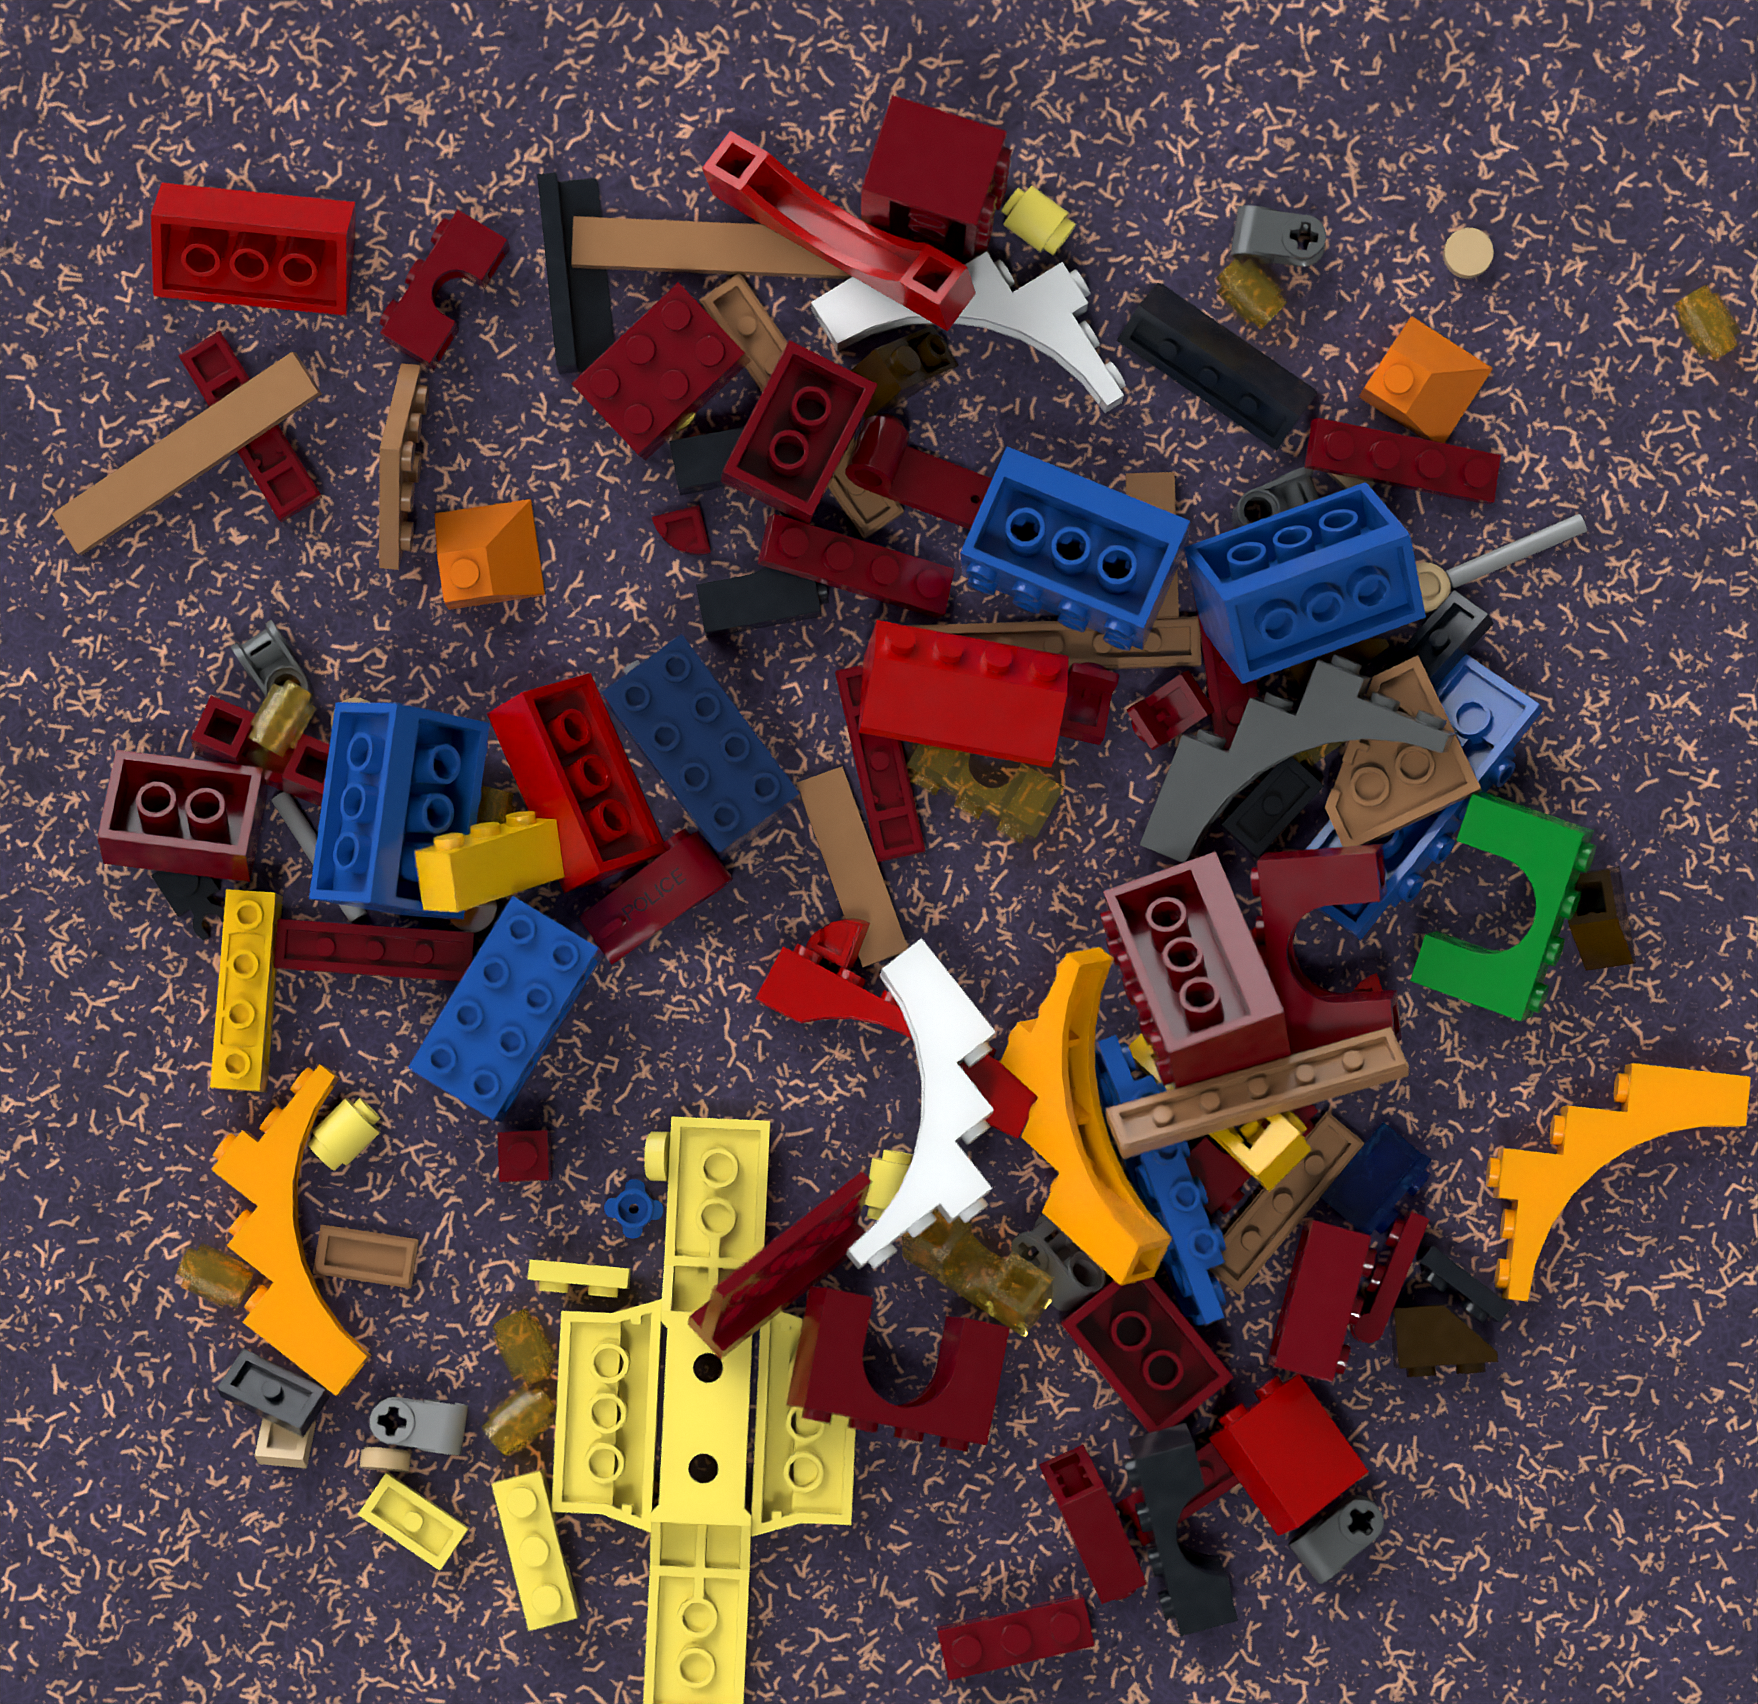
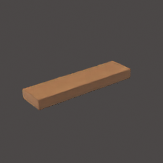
M841 766L797 782L800 796L844 918H855L870 922L858 954L862 968L902 954L908 949L843 767Z
M1328 1112L1324 1113L1315 1124L1316 1127L1304 1138L1312 1150L1270 1192L1263 1187L1223 1235L1226 1251L1221 1252L1225 1263L1208 1270L1238 1295L1365 1144Z

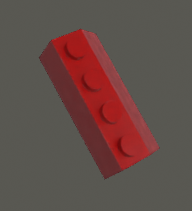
M161 183L151 212L153 296L347 315L355 245V202Z
M876 620L863 661L858 733L1051 768L1054 762L1067 698L1069 656Z
M591 673L521 692L487 713L528 811H534L536 818L557 820L564 877L558 880L564 893L599 882L666 852L662 846L664 841Z

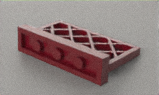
M863 1171L713 1288L710 1300L689 1316L687 1324L720 1360L809 1290L810 1286H814L849 1258L846 1254L848 1249L866 1233L857 1224L872 1183Z

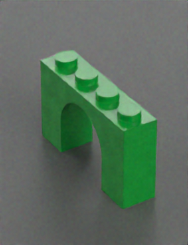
M1485 792L1472 794L1456 841L1503 857L1516 864L1526 874L1534 889L1536 898L1535 918L1527 935L1517 945L1508 950L1483 948L1439 931L1425 934L1410 981L1518 1021L1531 1018L1533 1012L1540 1013L1549 992V985L1543 984L1549 965L1556 966L1564 948L1565 939L1559 937L1564 919H1572L1580 900V892L1575 890L1580 872L1587 873L1594 859L1596 845L1590 843L1594 830Z

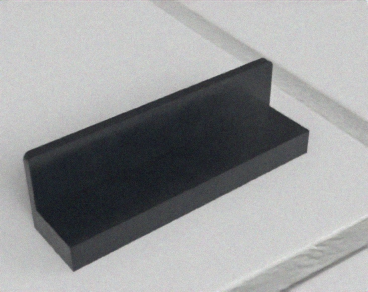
M556 172L537 174L556 367L559 374L584 372L615 342L607 269L572 268L573 216L602 218L598 180L588 178L559 181Z
M1157 283L1138 305L1117 339L1122 345L1276 451L1317 394L1316 389L1162 283Z

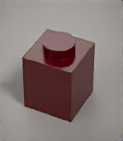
M551 1131L497 1132L499 1182L552 1181Z

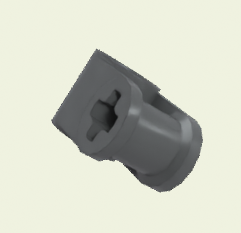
M1239 206L1236 213L1230 256L1241 261L1243 256L1260 258L1259 263L1261 264L1277 263L1309 267L1316 264L1324 254L1326 230L1316 217L1310 215L1281 212L1261 206ZM1301 232L1310 233V241L1312 242L1308 244L1307 250L1298 249V243L1295 239H1299Z
M1301 467L1243 494L1232 511L1233 527L1236 529L1250 524L1244 516V506L1248 504L1262 506L1267 512V517L1320 499L1311 479L1314 471Z
M271 619L265 623V630L242 645L236 642L230 647L254 683L258 684L267 700L279 712L288 716H297L311 707L314 700V688L295 659L294 651ZM288 680L300 681L301 692L294 701L282 702L279 700L278 691L284 682Z
M1042 1214L1037 1219L1035 1227L1030 1232L1018 1234L1011 1243L1012 1255L1017 1264L1028 1273L1045 1294L1049 1303L1063 1312L1075 1310L1099 1292L1106 1284V1271L1045 1214ZM1058 1230L1059 1233L1051 1239L1049 1235L1053 1231ZM1033 1247H1036L1038 1251H1036L1032 1256H1029L1028 1252Z
M1351 1495L1339 1502L1324 1516L1317 1518L1305 1528L1309 1531L1304 1535L1300 1531L1288 1542V1546L1317 1583L1322 1584L1341 1571L1355 1555L1377 1539L1384 1526L1383 1515L1379 1507L1370 1498L1363 1495ZM1356 1508L1361 1513L1368 1510L1371 1511L1366 1517L1370 1525L1363 1531L1358 1526H1354L1351 1529L1348 1528L1352 1523L1349 1513Z

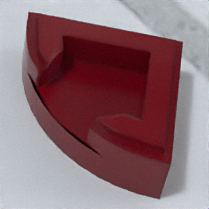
M699 505L652 517L653 524L659 535L671 547L673 546L674 549L688 552L686 554L690 553L691 555L711 554Z

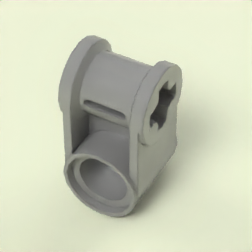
M389 1397L378 1403L372 1410L370 1428L378 1440L387 1444L415 1447L418 1450L433 1453L461 1455L468 1405L440 1403V1400L424 1399L423 1401ZM391 1407L399 1408V1416L407 1419L406 1426H399L395 1434L388 1433L387 1424L380 1422L379 1418L380 1415H387Z

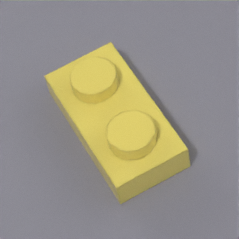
M530 1260L528 1280H538V1290L568 1293L570 1283L589 1285L588 1295L617 1297L618 1288H629L631 1268Z
M389 1472L385 1473L358 1513L360 1517L439 1571L446 1564L469 1530L468 1526Z

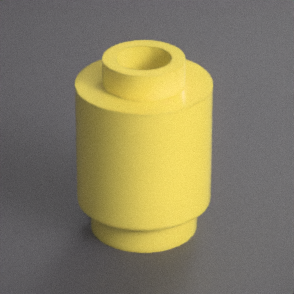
M1033 186L1026 192L1017 188L1001 211L1008 216L1003 224L1005 227L1040 253L1045 249L1053 256L1076 226L1073 221L1067 218L1069 212Z
M345 1098L312 1130L314 1136L307 1142V1145L329 1168L335 1171L342 1163L347 1166L381 1133L375 1125L381 1118L362 1098H359L355 1103Z
M884 1149L882 1158L872 1157L869 1179L872 1183L864 1203L869 1206L868 1218L879 1220L901 1187L912 1162L913 1154Z

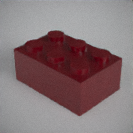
M678 282L571 384L637 455L646 461L677 432L676 430L694 413L696 414L734 378L751 359Z
M789 340L722 471L721 482L803 523L810 524L875 395L878 384Z
M116 750L97 836L103 864L250 882L267 799L263 768Z
M1315 1220L1304 1221L1266 1364L1333 1382L1335 1373L1343 1375L1351 1347L1350 1345L1343 1344L1348 1325H1357L1363 1305V1297L1356 1295L1361 1277L1369 1278L1376 1256V1248L1369 1247L1372 1236Z
M1152 1277L1124 1285H1119L1114 1279H1111L1099 1292L1059 1322L1061 1327L1148 1433L1177 1425L1234 1378Z

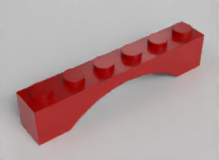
M732 131L727 134L702 167L714 197L946 331L951 328L976 294L966 265L928 243L914 242L894 236L851 215L805 184L770 153Z
M797 944L793 951L783 946L755 998L761 1004L799 1024L823 1019H853L881 1025L903 1034L913 1041L902 1011L890 992L884 990L880 997L863 989L867 980L843 967H840L837 974L819 965L823 957L800 944ZM990 1046L992 1050L970 1068L964 1061L959 1066L994 1109L992 1114L986 1119V1122L1017 1140L1029 1119V1111L1039 1097L1000 1061L993 1058L997 1050Z

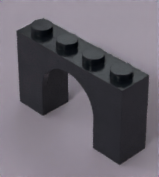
M745 427L669 441L680 496L730 487L721 482L722 471ZM779 511V512L781 513V516H784V517H787V518H790V519H793V520H797V519H795V518H793V517H791V516H789V515H787V514H785V513ZM766 566L749 575L696 584L706 638L821 617L820 605L829 603L825 584Z

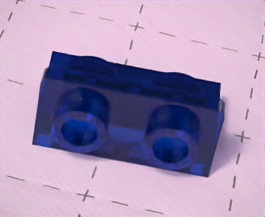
M1382 1122L1322 1194L1320 1199L1362 1234L1370 1235L1374 1230L1382 1234L1400 1213L1394 1206L1404 1193L1407 1192L1413 1197L1429 1179L1431 1173L1425 1168L1432 1159L1425 1153L1421 1154L1386 1123Z

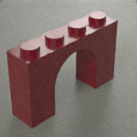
M1375 844L1264 853L1257 861V867H1252L1251 869L1252 892L1254 897L1261 896L1262 916H1257L1256 935L1258 944L1266 945L1267 964L1263 965L1284 1012L1291 1055L1388 1027L1392 1028L1399 1043L1402 1035L1397 990L1337 993L1326 990L1306 976L1297 961L1294 949V938L1298 923L1310 911L1329 905L1381 902L1387 894L1383 845Z
M810 1286L786 1405L803 1408L801 1416L803 1419L831 1424L832 1415L849 1418L847 1428L877 1433L879 1424L895 1427L893 1437L923 1443L924 1434L940 1437L939 1447L968 1452L970 1443L987 1446L1010 1327L969 1318L946 1316L933 1378L917 1397L906 1403L893 1405L876 1394L870 1386L863 1368V1348L873 1298L831 1288Z

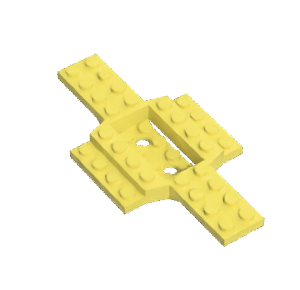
M671 1117L662 1299L614 1313L561 1311L551 1512L603 1514L650 1532V1574L643 1704H744L751 1537L799 1523L851 1525L856 1429L847 1428L849 1421L847 1417L832 1415L831 1424L803 1419L801 1418L803 1408L786 1405L803 1318L781 1311L760 1328L752 1516L744 1508L752 1335L721 1359L723 1372L718 1380L711 1383L702 1382L696 1377L693 1369L694 1362L698 1356L704 1353H715L687 1324L689 1316L710 1300L713 1288L765 1248L770 1121ZM663 1323L667 1327L660 1495L659 1505L653 1509ZM698 1454H709L718 1463V1474L711 1482L699 1483L689 1473V1463Z

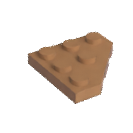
M401 363L380 445L379 568L399 570L403 551H411L413 546L414 522H408L407 519L408 512H412L414 483H419L421 473V454L415 453V444L420 441L422 415H426L429 397L428 385H420L421 365Z
M1418 655L1373 676L1366 694L1368 699H1370L1373 691L1401 702L1398 708L1399 711L1414 717L1417 716L1419 710L1434 714L1447 720L1444 729L1455 733ZM1456 733L1448 752L1445 753L1405 742L1373 739L1351 740L1346 748L1341 769L1334 788L1331 789L1325 809L1342 846L1368 845L1464 800L1474 793L1481 792L1482 788Z

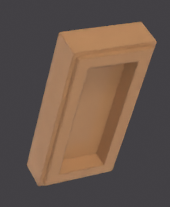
M321 1224L313 1274L411 1289L420 1239Z

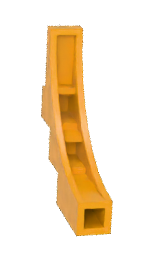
M1101 947L1066 954L1057 967V976L1047 998L1039 1007L1038 1018L1017 1023L1008 1036V1045L1000 1063L1039 1097L1029 1111V1120L1021 1137L1059 1172V1175L1050 1186V1195L1042 1213L1119 1285H1124L1154 1277L1172 1237L1148 1212L1127 1180L1111 1145L1101 1111L1095 1072V1028L1101 993L1113 958Z
M1636 1063L1626 1064L1625 1073H1617L1614 1083L1613 1098L1614 1102L1621 1103V1112L1563 1106L1561 1108V1116L1553 1115L1550 1126V1144L1558 1145L1557 1154L1501 1148L1498 1149L1497 1158L1489 1157L1486 1169V1187L1494 1188L1493 1198L1512 1200V1208L1503 1209L1500 1225V1238L1508 1239L1506 1259L1498 1258L1495 1272V1287L1503 1288L1502 1299L1528 1301L1535 1264L1551 1226L1572 1195L1602 1166L1633 1146L1669 1132L1696 1127L1746 1126L1751 1077Z
M319 1064L314 1071L307 1067L295 1080L290 1090L296 1095L284 1110L276 1106L259 1127L265 1133L260 1140L248 1131L242 1130L237 1137L230 1133L213 1153V1156L218 1161L211 1170L258 1206L253 1213L246 1208L228 1230L234 1237L227 1246L273 1282L269 1289L262 1284L249 1298L244 1308L250 1313L243 1323L331 1393L338 1396L343 1393L372 1355L342 1327L322 1298L306 1261L298 1224V1181L304 1148L320 1108L340 1079L326 1066Z

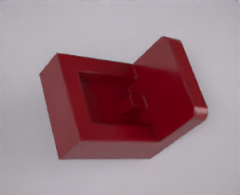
M1092 662L1073 663L1068 670L1067 698L1059 736L1096 745L1102 743L1105 737L1112 693L1118 685V673L1107 671L1104 666Z
M1189 670L1181 673L1145 699L1127 708V713L1132 719L1131 724L1135 734L1139 739L1147 743L1152 750L1169 743L1215 712Z

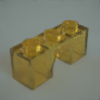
M923 744L918 745L907 764V770L914 774L910 782L934 796L937 795L939 789L954 796L957 799L953 806L974 819L979 820L982 813L999 822L996 831L1019 844H1022L1025 837L1033 842L1036 840L1065 788L1021 763L1013 779L1006 785L998 788L985 787L975 781L970 773L968 762L972 753Z
M935 1209L932 1214L937 1220L915 1238L908 1231L902 1235L903 1258L1024 1338L1053 1300V1277L1013 1251L1007 1259L992 1253L975 1238L972 1233V1224L969 1222L964 1223L960 1216L949 1224L939 1210Z

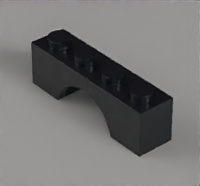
M1186 1423L1129 1438L1128 1443L1132 1457L1123 1459L1131 1489L1140 1487L1143 1502L1136 1503L1135 1508L1142 1533L1151 1531L1155 1546L1146 1548L1153 1576L1162 1575L1166 1590L1157 1592L1165 1621L1175 1620L1180 1637L1238 1621L1229 1581L1219 1555L1196 1552L1185 1546L1176 1537L1177 1522L1183 1508L1191 1498L1205 1488L1194 1442Z

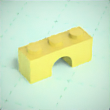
M544 1469L494 1482L492 1487L528 1630L578 1618L581 1613L569 1566L565 1562L555 1521L556 1514L551 1512L552 1499Z

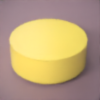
M652 1131L647 1136L644 1159L645 1173L650 1181H668L670 1132Z

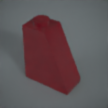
M1084 1444L1039 1464L1040 1470L1102 1605L1111 1600L1125 1599L1131 1596L1136 1589L1146 1585L1147 1581L1112 1501Z

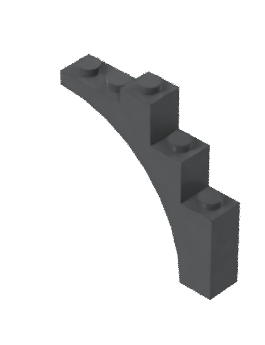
M1334 655L1331 662L1318 660L1298 712L1291 710L1294 704L1293 701L1266 692L1264 699L1259 697L1249 699L1230 749L1224 747L1226 738L1207 730L1199 729L1197 736L1193 734L1182 735L1140 845L1182 863L1195 859L1210 827L1232 799L1263 772L1297 753L1328 743L1360 739L1405 742L1445 753L1448 752L1455 733L1444 729L1447 720L1434 714L1419 710L1417 716L1414 717L1399 711L1398 708L1401 702L1373 691L1370 699L1363 697L1370 678L1359 674L1361 664L1338 655Z

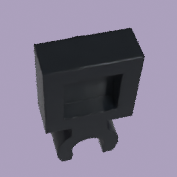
M157 871L152 874V878L176 915L181 917L191 910L194 915L192 924L196 935L204 941L210 939L209 933L204 928L205 919L209 915H217L222 923L224 921V908L212 904L209 899L221 891L213 877Z

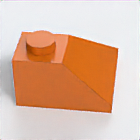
M1411 316L1363 388L1359 398L1421 438L1445 443L1493 368Z
M531 499L434 513L437 558L443 600L448 610L545 595Z

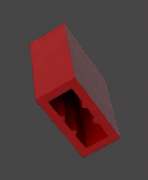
M1300 1374L1283 1382L1278 1375L1268 1380L1253 1392L1258 1398L1256 1402L1248 1408L1243 1403H1240L1218 1419L1223 1427L1209 1437V1440L1277 1536L1301 1526L1369 1472Z

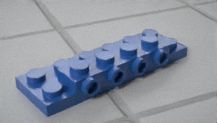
M1466 654L1438 684L1435 691L1482 788L1481 792L1487 793L1493 784L1501 787L1509 780L1515 769V763L1512 760L1516 754L1513 748L1543 710L1538 702ZM1471 796L1368 844L1383 845L1387 894L1381 902L1329 905L1319 907L1317 910L1361 941L1389 905L1395 908L1401 900L1410 902L1418 895L1424 884V878L1421 875L1432 861L1440 864L1448 857L1455 844V840L1451 837L1463 822ZM1331 820L1326 823L1306 850L1343 847Z
M1116 1035L1094 1043L1098 1094L1105 1115L1107 1108L1167 1091L1162 1083L1156 1084L1153 1075L1137 1081L1133 1080L1131 1072L1136 1070L1134 1058L1126 1043L1120 1044ZM1182 1141L1122 1159L1134 1191L1148 1212L1172 1237L1161 1261L1182 1315L1191 1326H1198L1224 1317L1221 1306L1226 1304L1223 1290L1216 1277L1209 1278L1207 1269L1225 1263L1221 1252L1226 1251V1245L1216 1223H1209L1203 1205L1208 1204L1207 1194L1199 1177H1192L1185 1161L1186 1158L1190 1157V1151L1187 1142Z

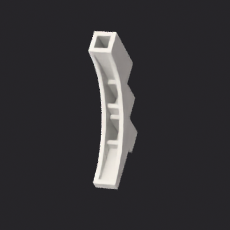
M987 251L965 264L968 267L976 294L954 324L987 328L1020 339L1050 356L1083 384L1105 413L1122 403L1124 395L1121 389L1126 385L1121 374L1111 361L1104 365L1095 350L1096 347L1100 346L1099 341L1089 324L1085 320L1078 324L1075 319L1086 312L1088 301L1085 297L1090 295L1085 281L1077 270L1069 273L1063 262L1012 292L1009 287L1013 286L1015 282L1002 260L999 259L993 262ZM851 277L811 302L813 314L837 351L873 334L907 325L934 324L854 277Z
M922 938L882 968L880 973L882 981L902 1011L915 1044L921 1077V1123L913 1159L898 1193L878 1222L850 1247L846 1253L858 1270L868 1262L873 1269L885 1262L898 1251L892 1243L907 1231L913 1238L922 1233L937 1220L932 1214L935 1209L939 1210L949 1224L959 1216L964 1223H967L988 1206L983 1197L992 1189L956 1142L962 1139L966 1145H969L990 1128L986 1119L992 1114L994 1109L960 1068L959 1064L964 1061L970 1068L992 1050L987 1042L993 1038L996 1032Z

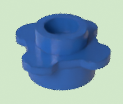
M638 1179L629 1180L625 1184V1190L616 1198H609L604 1205L605 1214L608 1217L615 1218L622 1225L623 1234L632 1239L640 1237L643 1227L651 1220L660 1219L664 1211L662 1203L658 1200H653L645 1192V1184ZM632 1204H636L639 1208L635 1214L629 1211V1207Z

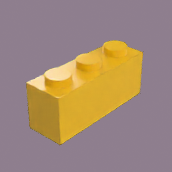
M521 811L506 815V823L503 824L486 822L470 826L471 834L465 836L461 833H452L435 837L433 846L415 851L423 910L460 912L563 878L564 870L557 820L536 818L534 811Z

